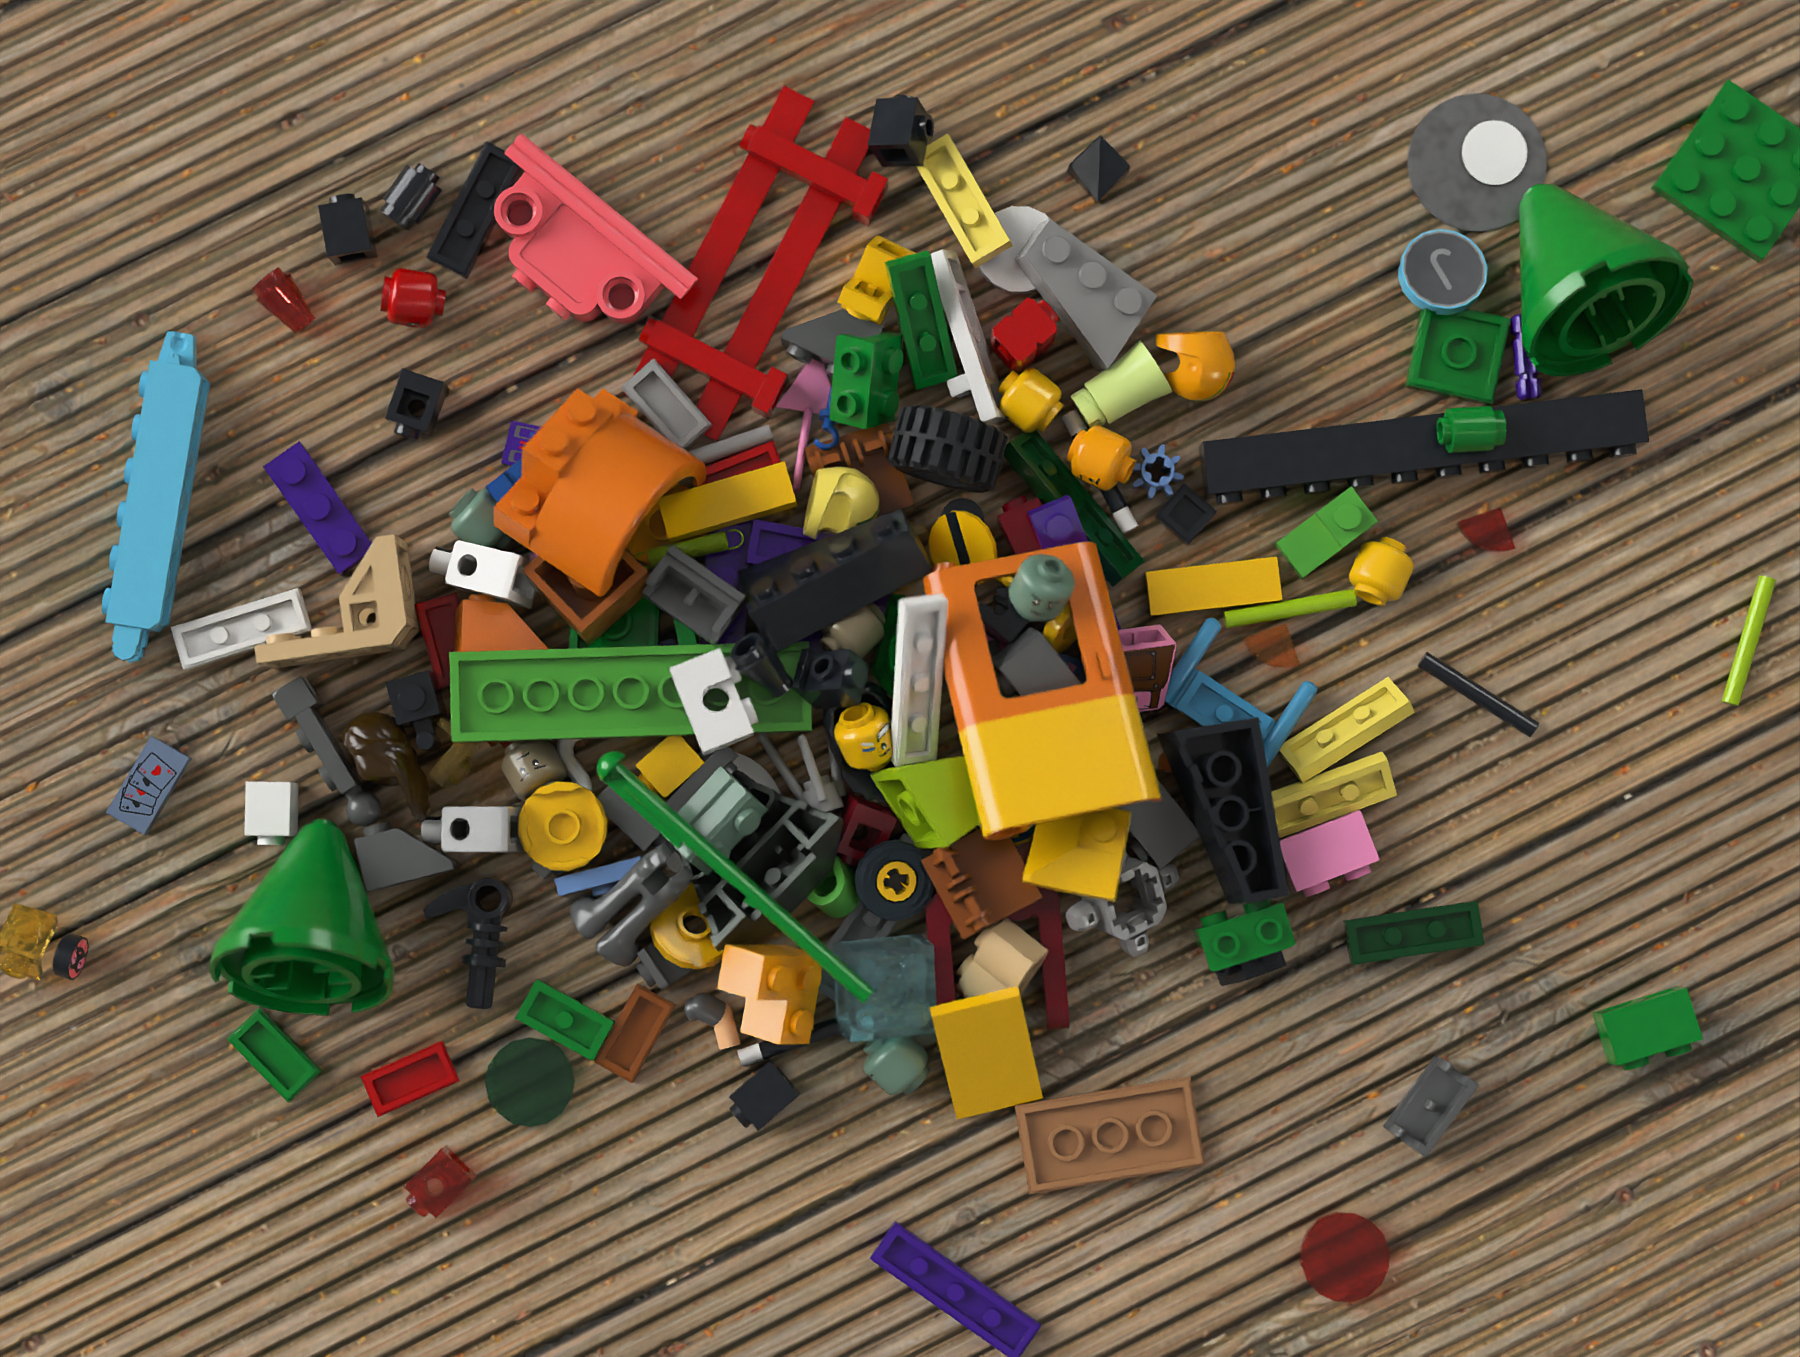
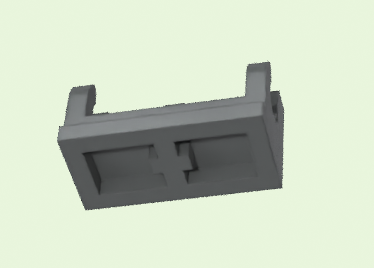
M673 545L670 546L645 583L648 585L642 592L644 598L713 646L718 643L742 611L745 601L744 594Z
M1435 1055L1383 1124V1127L1418 1154L1427 1157L1478 1088L1479 1084L1457 1071L1446 1060Z

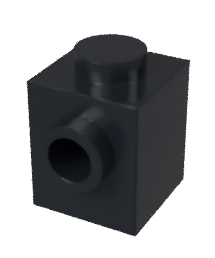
M897 95L893 98L876 99L868 146L881 166H923L927 142L932 140L934 134L932 116L926 112L918 97Z

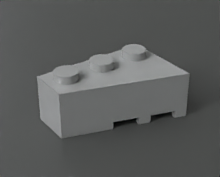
M1051 219L1037 226L1015 259L1045 302L1051 305L1065 324L1064 328L1070 336L1076 339L1090 359L1089 362L1096 371L1109 369L1157 297L1152 291Z

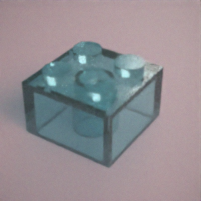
M920 934L833 943V953L875 990L863 1004L835 979L837 1030L849 1042L935 1033L929 1008L936 1006L934 945Z

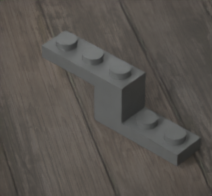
M729 746L715 751L666 803L678 813L720 766L732 775L738 769L733 761L739 755ZM609 786L597 797L603 804L606 816L643 851L647 852L652 846L656 848L669 842ZM536 862L531 865V868L542 879H548L552 874L559 878L566 872L550 870Z

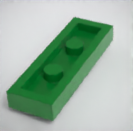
M926 250L885 262L912 385L918 390L957 377L930 253Z

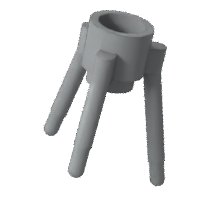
M765 733L758 735L759 741L797 801L800 800L808 803L811 807L827 814L844 807L841 797L846 796L847 793L842 782L841 770L830 750L829 744L832 782L828 775L820 777L806 737L804 735L798 737L802 756L811 779L803 783L804 792Z

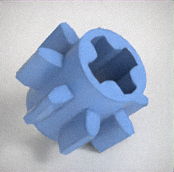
M1161 444L1157 453L1151 455L1146 448H1141L1139 452L1143 463H1136L1133 472L1138 473V479L1131 486L1132 489H1138L1143 486L1148 490L1147 499L1150 501L1155 492L1160 490L1169 498L1173 492L1168 483L1170 481L1181 482L1184 478V475L1174 472V466L1181 457L1174 456L1170 459L1164 455L1165 445ZM1154 462L1160 463L1161 471L1167 474V476H1162L1158 483L1151 481V473L1145 471V469H1150Z

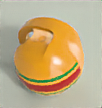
M1207 331L1157 334L1155 345L1177 353L1180 358V365L1176 371L1163 373L1171 389L1178 396L1189 401L1204 402L1218 397L1228 388L1233 379L1236 366L1234 352L1225 332Z

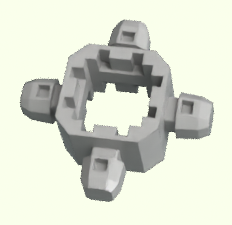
M1125 850L1120 881L1125 882L1130 879L1132 888L1138 890V894L1132 896L1134 903L1128 905L1130 912L1120 911L1115 914L1114 906L1107 903V901L1081 896L1082 900L1071 906L1067 911L1066 918L1069 927L1075 931H1086L1095 927L1118 937L1126 954L1137 957L1147 952L1149 946L1147 929L1161 923L1167 910L1164 892L1176 885L1179 875L1177 868L1171 863L1160 869L1156 865L1152 866L1128 856Z

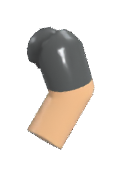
M698 993L695 997H691L686 1001L684 1011L688 1019L691 1021L700 1020L714 1027L719 1050L741 1044L732 1009L727 1003L708 993Z

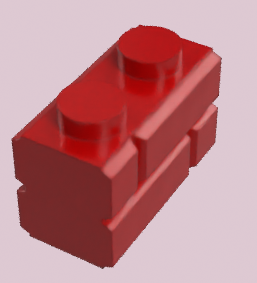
M1027 297L1012 311L1011 316L1007 315L992 328L990 349L1010 371L1014 370L1020 375L1034 362L1035 357L1039 358L1053 346L1057 334L1056 322L1059 321V317L1044 300L1037 303L1034 299Z

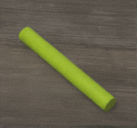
M1761 575L1758 577L1721 702L1739 707L1776 580Z
M1354 589L1223 611V617L1227 629L1357 606V599L1353 592Z

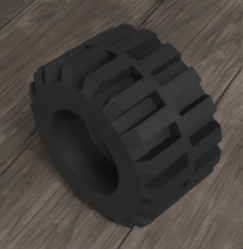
M907 406L901 408L887 461L898 471L930 483L968 492H988L995 488L1008 437L997 427L967 415L929 406Z

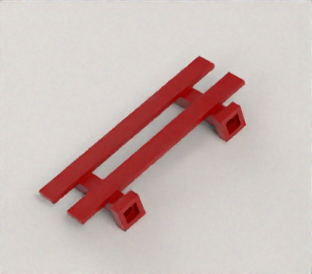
M784 85L763 126L758 125L756 127L750 124L743 135L739 148L747 151L748 155L688 268V271L696 276L698 281L682 300L674 295L661 321L649 318L639 337V341L647 345V349L633 376L654 358L671 378H673L679 364H682L710 379L696 407L713 425L703 435L716 442L719 441L742 395L753 400L751 405L753 412L767 419L770 418L789 379L786 373L771 366L767 375L757 370L756 367L841 203L843 202L853 207L854 220L869 226L888 189V178L872 171L868 180L856 175L870 149L868 140L871 129L848 117H845L825 158L795 144L794 142L815 101ZM779 171H782L810 185L723 353L693 337Z

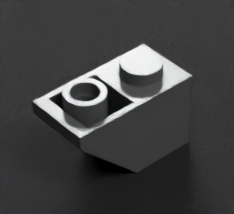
M841 309L785 329L781 336V342L783 346L788 347L786 351L788 356L805 364H810L812 359L828 366L825 372L833 377L836 337L845 333L866 338L883 333V327L871 321L858 319L849 314L847 310Z

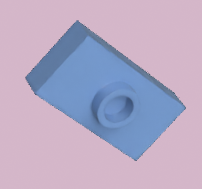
M643 856L555 878L558 895L564 896L587 889L592 890L593 897L605 894Z

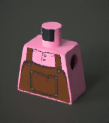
M1161 624L1118 630L1139 712L1160 709L1164 705L1176 651V642Z

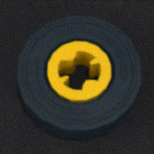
M901 840L882 841L868 849L859 860L855 873L856 893L863 906L875 916L890 921L908 919L921 912L931 900L935 887L921 862L927 855L914 844ZM892 869H895L900 875L906 874V882H900L903 887L896 892L892 887L884 886V877L889 879L890 876L887 873Z

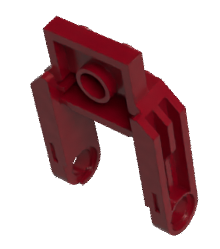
M1031 839L1028 842L1015 846L1025 865L1027 864L1032 844ZM1037 886L1043 898L1007 916V918L1011 921H1018L1036 916L1039 943L1048 950L1047 956L1041 964L1042 989L1045 995L1047 1016L1046 1029L1069 1028V1007L1059 894L1054 890ZM936 891L925 906L933 1006L955 1001L950 924L953 923V920Z

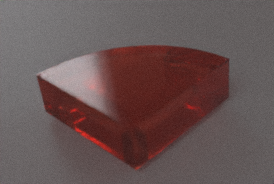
M1501 507L1457 522L1458 528L1464 537L1480 549L1489 552H1507L1515 549Z

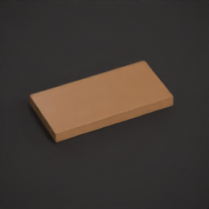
M1190 1076L1028 1102L1014 1106L1029 1194L1205 1165Z

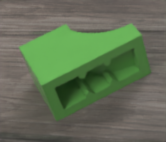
M1351 486L1274 545L1298 577L1302 579L1376 524L1378 520Z

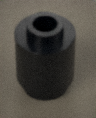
M419 162L414 169L406 164L382 198L386 202L380 211L407 230H410L415 222L419 224L442 192V189L436 186L440 177Z

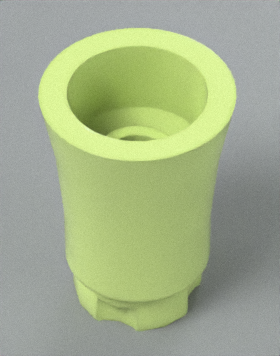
M1139 340L1121 358L1111 364L1109 369L1102 371L1084 383L1085 388L1078 390L1070 397L1091 428L1095 425L1103 426L1106 421L1110 425L1125 414L1173 391L1159 366L1144 344Z

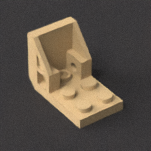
M395 534L375 538L339 596L343 630H338V626L316 628L311 630V637L309 638L294 636L293 633L266 636L267 644L254 645L257 664L278 669L405 650L420 630L414 605L416 600L408 543ZM375 613V621L368 623L369 616Z

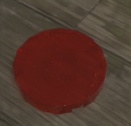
M1335 1211L1320 1217L1306 1230L1301 1245L1299 1263L1305 1279L1320 1295L1336 1302H1355L1370 1296L1383 1283L1389 1269V1248L1383 1233L1371 1220L1356 1213Z

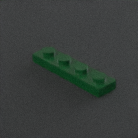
M1036 430L1031 433L1023 432L1006 445L1003 456L1010 463L1013 470L1022 477L1037 495L1042 505L1066 495L1071 497L1087 541L1096 543L1104 577L1112 587L1145 562Z

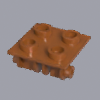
M888 423L840 436L837 446L828 451L821 450L816 445L804 448L813 479L818 469L831 467L855 468L866 475L874 483L879 494L880 506L878 517L914 505L905 474L895 469L887 461L893 439ZM831 439V440H828V441H825V442H821V443H823V444H829V443H831L834 439Z
M982 828L952 843L948 847L935 849L933 854L921 860L963 940L1043 898L1037 886L1026 884L1022 881L1026 865L1012 839L1007 837L987 840L984 838Z

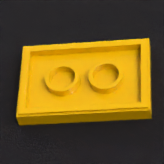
M1018 986L929 1007L957 1120L1043 1099Z

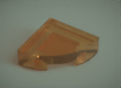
M1286 623L1243 637L1248 650L1258 660L1269 666L1292 668L1300 665Z

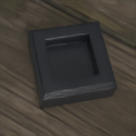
M1183 483L1154 518L1188 546L1217 511Z

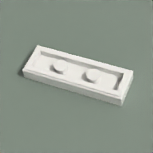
M299 588L171 627L184 670L254 650V645L267 644L266 636L293 633L294 636H299L312 630Z

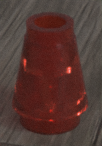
M280 267L270 272L252 288L258 296L256 301L285 326L290 328L295 335L316 319L291 274L285 275Z

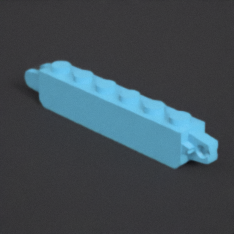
M167 331L158 361L150 360L148 371H143L140 377L139 395L144 397L141 414H136L133 419L131 430L132 440H136L134 456L127 459L124 470V482L129 484L126 501L120 502L117 511V526L121 527L119 544L113 545L109 558V568L114 571L111 588L105 589L102 599V613L107 614L105 622L115 625L112 637L114 644L111 645L113 647L111 651L114 652L113 656L120 658L124 662L127 660L128 663L141 661V658H144V653H146L144 649L147 648L150 631L160 632L170 624L210 388L207 378L196 369L197 338L194 335L176 331Z

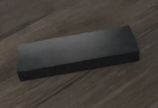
M487 141L426 256L429 261L465 279H468L497 223L494 216L496 199L504 190L513 187L524 171L504 154L505 150Z

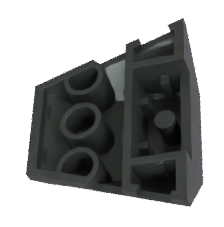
M733 773L732 776L768 810L761 817L758 828L751 834L744 835L732 848L728 859L791 914L833 870L844 820L837 815L822 812L811 807L808 803L793 800L779 794L774 789ZM678 851L683 867L688 865L694 874L691 882L700 901L698 904L700 912L706 917L712 933L710 938L716 950H724L725 944H743L769 936L778 928L757 908L751 907L743 900L746 896L724 880L718 873L712 870L707 876Z

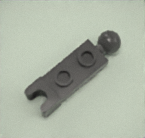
M300 676L273 692L272 696L286 720L299 723L301 728L296 731V734L308 753L315 751L324 766L318 770L326 785L331 791L338 789L341 794H345L347 797L346 813L352 823L358 826H369L377 821L381 814L380 801L374 794L363 791L361 788L363 786L362 782L318 711L319 708L324 706V703L310 680Z

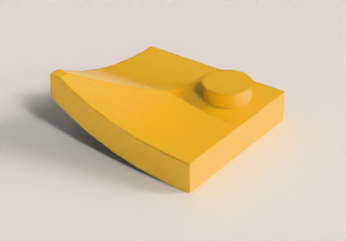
M1109 808L1036 823L1022 881L1026 884L1116 902L1131 822V812Z

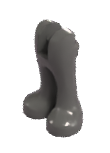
M665 844L656 847L643 856L615 886L600 898L593 897V895H584L578 898L570 907L571 917L578 931L586 939H592L606 927L609 921L632 898L638 894L643 895L642 901L596 942L595 948L598 953L616 965L626 967L638 957L637 952L640 951L637 937L657 916L681 896L694 877L688 865L670 878L660 870L667 859L675 852Z

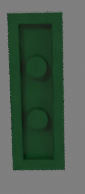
M1475 900L1343 920L1351 965L1485 945L1478 901Z

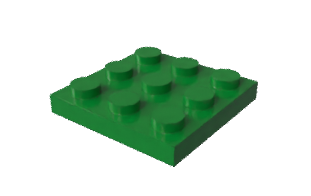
M1728 79L1717 92L1651 189L1759 263L1768 254L1800 207V128Z

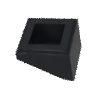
M1100 135L1069 164L1067 173L1098 203L1129 173L1131 167Z

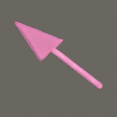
M814 359L811 360L810 364H806L776 406L777 408L804 412L792 483L795 494L799 493L801 489L806 457L804 448L808 445L812 413L819 414L820 410L826 409L831 387L824 364Z

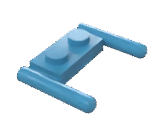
M1208 618L1171 672L1165 703L1174 707L1175 710L1201 727L1259 717L1268 768L1316 695L1317 687L1310 681H1304L1278 721H1274L1270 716L1200 670L1195 669L1221 630V624L1218 620Z

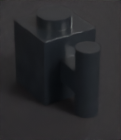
M426 670L385 682L397 725L404 728L414 725L417 746L423 750L437 751L441 746V739L437 736L433 720L448 715L441 690L438 689L434 672Z

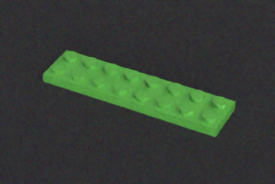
M809 641L796 642L777 652L784 668L793 680L801 650L809 648ZM735 644L449 652L451 742L478 743L695 736L669 668L719 648L723 657L727 658L731 656V651ZM740 673L742 681L734 683L740 700L749 697L759 721L751 725L754 734L812 732L811 704L792 688L780 697H772L767 690ZM715 688L705 694L703 704L708 710L719 712L727 708L729 697L725 691Z

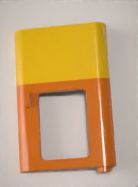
M1074 543L956 566L953 562L933 566V571L929 572L930 574L925 576L922 581L926 595L942 593L948 600L943 668L984 838L987 840L1003 839L1026 831L1031 824L1143 801H1162L1096 543ZM1044 554L1057 557L1068 566L1075 580V587L1068 605L1087 681L1081 685L1006 699L999 692L974 586L979 582L1014 576L1021 563L1029 556Z

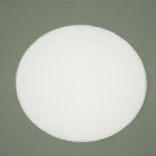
M1490 120L1478 124L1467 134L1462 146V158L1466 169L1475 179L1489 185H1500L1510 182L1521 173L1527 160V146L1523 136L1514 126L1503 121Z

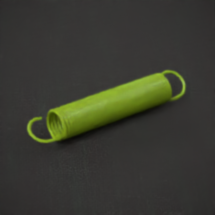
M737 529L729 530V532H738L742 539L739 545L728 548V541L724 531L650 548L647 552L651 566L644 568H655L671 545L693 559L727 549H736L742 545L744 536ZM639 552V553H637V554L634 556V558L636 559V557H637L638 555L644 554L645 552Z

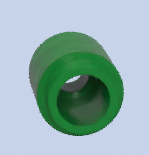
M1491 406L1447 408L1444 418H1438L1437 421L1438 442L1440 445L1445 444L1446 450L1449 453L1492 451L1495 446H1502L1505 443L1506 421L1502 410H1493Z

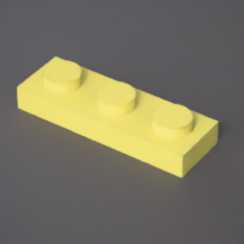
M947 133L927 145L923 166L916 167L971 263L977 268L1009 249L1013 244L949 134Z
M1387 677L1284 742L1279 753L1298 779L1305 783L1415 712L1408 698Z
M1382 751L1318 774L1305 783L1299 781L1271 791L1279 839L1397 796L1389 762Z

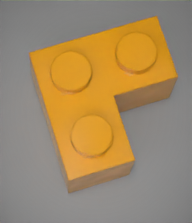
M725 944L717 989L746 997L741 1033L779 1045L810 1043L818 990L821 983L822 967L805 951L787 945Z

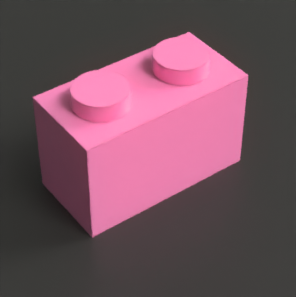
M1356 810L1280 839L1285 875L1291 892L1303 890L1305 897L1329 889L1328 880L1344 874L1346 881H1350L1371 873L1369 864L1380 860L1361 810Z

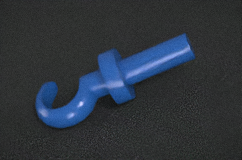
M832 386L830 387L826 409H822L819 412V420L823 422L822 430L829 432L834 440L829 444H823L817 438L814 440V444L819 449L827 451L835 448L839 442V433L833 427L838 422L830 420L829 417Z

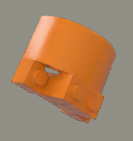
M577 388L523 446L522 477L494 506V526L596 595L603 596L612 587L614 575L622 554L648 512L674 484L683 478L692 476V485L694 487L701 486L706 480V467L699 458L639 420L637 410L605 389H602L592 398Z

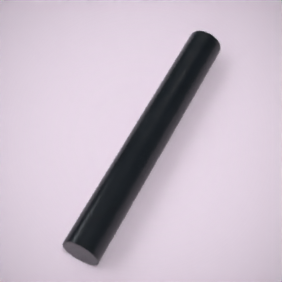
M1426 652L1421 658L1417 667L1529 738L1536 731L1539 722L1432 654Z

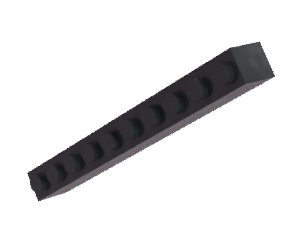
M1640 389L1492 407L1493 410H1502L1506 421L1505 443L1502 446H1495L1492 451L1449 453L1446 450L1445 444L1440 445L1437 439L1438 418H1444V413L1203 441L1199 446L1204 495L1205 499L1216 498L1217 505H1228L1243 502V495L1260 493L1261 500L1286 497L1287 489L1304 488V494L1311 495L1331 491L1330 484L1346 482L1348 488L1352 486L1353 489H1362L1375 486L1374 479L1391 477L1392 484H1404L1418 481V474L1435 472L1436 479H1446L1461 476V469L1478 467L1479 474L1505 471V464L1522 462L1523 469L1548 466L1550 465L1549 458L1566 456V463H1580L1593 460V453L1609 451L1610 458L1633 456L1637 454L1636 448L1649 442L1643 391Z

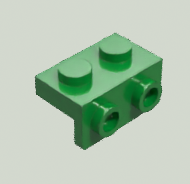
M887 331L866 338L845 333L836 337L830 420L862 429H869L894 421L895 413L899 406V395L897 393L898 377L903 364L901 334Z
M1268 899L1243 904L1245 912L1232 917L1227 916L1226 910L1201 917L1203 926L1194 928L1193 932L1197 945L1203 948L1209 969L1215 972L1295 946L1296 942L1283 903L1276 902L1270 904Z

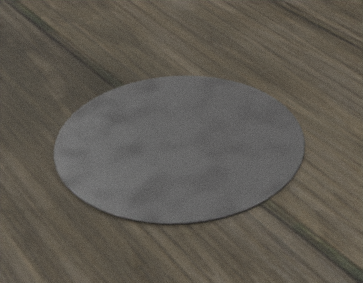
M1487 94L1461 95L1437 105L1417 126L1408 150L1409 178L1419 201L1440 221L1467 231L1494 230L1519 218V204L1523 199L1524 193L1536 184H1544L1546 176V150L1535 124L1516 105L1502 98ZM1490 120L1503 121L1514 126L1523 136L1527 146V160L1521 173L1510 182L1500 185H1489L1475 179L1466 169L1462 158V146L1467 134L1478 124Z

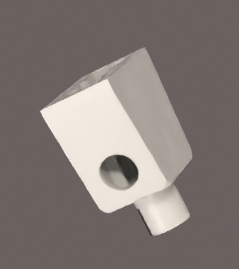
M459 540L454 544L453 550L437 546L431 554L429 561L430 572L445 575V583L459 590L472 594L488 595L494 597L495 600L531 609L536 592L522 572V569L531 561L518 554Z

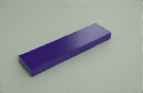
M897 1221L892 1224L870 1256V1260L1007 1357H1020L1042 1326L1040 1322Z

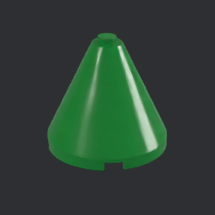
M1536 184L1524 193L1523 199L1519 204L1522 345L1538 371L1551 376L1565 377L1585 374L1613 364L1608 354L1630 342L1636 351L1658 336L1678 316L1691 295L1694 280L1688 273L1689 265L1677 249L1555 184Z
M315 819L310 824L300 828L214 945L209 968L211 978L214 982L220 981V975L229 981L228 993L232 996L276 1011L329 1016L331 1004L352 1003L351 1012L358 1013L378 1007L391 996L395 969L346 836L334 822L326 819Z

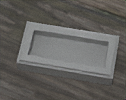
M654 358L621 387L662 435L685 450L713 426Z

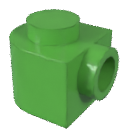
M836 856L833 870L807 896L808 900L829 917L841 918L850 914L859 902L853 869Z

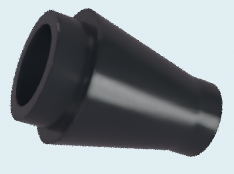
M749 633L734 645L731 651V658L736 663V670L763 687L772 697H780L791 688L793 679L784 668L768 637H761L758 633Z

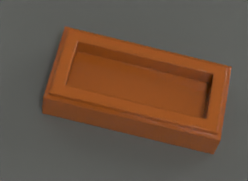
M637 983L596 1056L594 1063L630 1083H634L677 1004Z

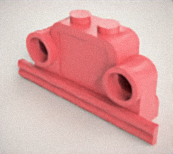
M522 133L507 148L504 154L525 171L513 187L507 188L498 196L494 205V216L502 230L514 238L508 251L509 258L516 269L512 277L530 293H533L538 288L550 298L546 306L561 319L566 321L572 316L577 321L589 322L603 312L616 323H631L645 312L663 289H669L682 300L698 281L696 276Z

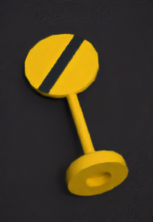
M953 510L939 517L931 528L928 543L930 557L934 565L953 562L956 566L997 559L996 542L989 527L978 516L968 511ZM1009 576L997 580L1009 588L1013 578ZM979 582L975 586H978L984 582ZM1068 602L1061 614L1055 619L1047 621L1042 633L1057 654L1066 650L1077 639Z

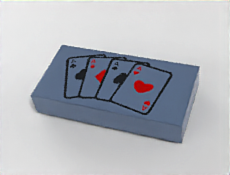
M150 736L106 813L143 835H148L192 758L155 736Z

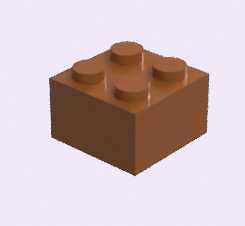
M626 549L618 563L612 587L603 596L596 595L540 556L534 558L522 569L530 585L589 646L643 598L642 592L648 585L645 582L650 576L648 571Z

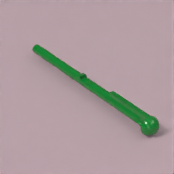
M611 751L599 759L597 774L602 782L607 784L678 849L684 843L724 880L741 891L746 896L743 900L751 907L757 908L864 1004L875 990L622 764L626 757L625 754Z

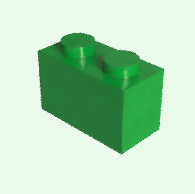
M1674 986L1592 1012L1607 1062L1617 1066L1622 1065L1624 1071L1649 1064L1648 1056L1665 1052L1666 1057L1687 1053L1692 1050L1690 1043L1703 1039L1686 987Z

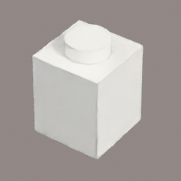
M246 782L244 835L257 836V845H284L285 836H295L298 830L299 783Z

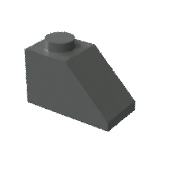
M390 822L364 828L365 836L354 839L366 891H376L459 869L456 859L431 844L424 843L422 839L403 828L391 829Z

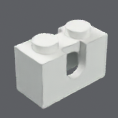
M720 648L669 668L703 756L752 737L754 731L751 725L759 722L749 697L740 700L734 683L742 681L739 671L735 669V661L731 656L724 658ZM715 688L725 691L729 697L727 708L719 712H712L703 704L705 694Z

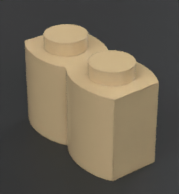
M1006 917L997 926L992 924L983 929L978 935L974 944L979 949L975 955H969L956 972V975L961 979L955 988V992L966 999L1018 986L1020 997H1022L1029 981L1047 956L1048 950Z

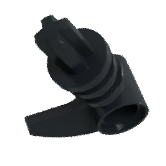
M481 879L476 883L453 888L438 896L423 910L426 919L457 909H462L468 914L467 928L473 929V938L466 939L465 943L472 945L471 954L462 955L461 963L470 965L466 1005L470 1008L490 1009L492 1007L496 967H506V959L498 956V948L506 946V942L499 941L500 932H507L508 928L501 925L502 916L512 906L513 894L510 887L500 879ZM489 885L496 887L500 891L502 898L500 906L492 912L485 910L479 901L481 891Z

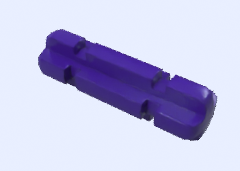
M1516 314L1510 321L1511 335L1516 337L1512 341L1515 376H1519V380L1516 382V392L1520 400H1533L1541 397L1543 393L1542 381L1540 378H1537V374L1540 371L1534 367L1523 348L1521 314Z

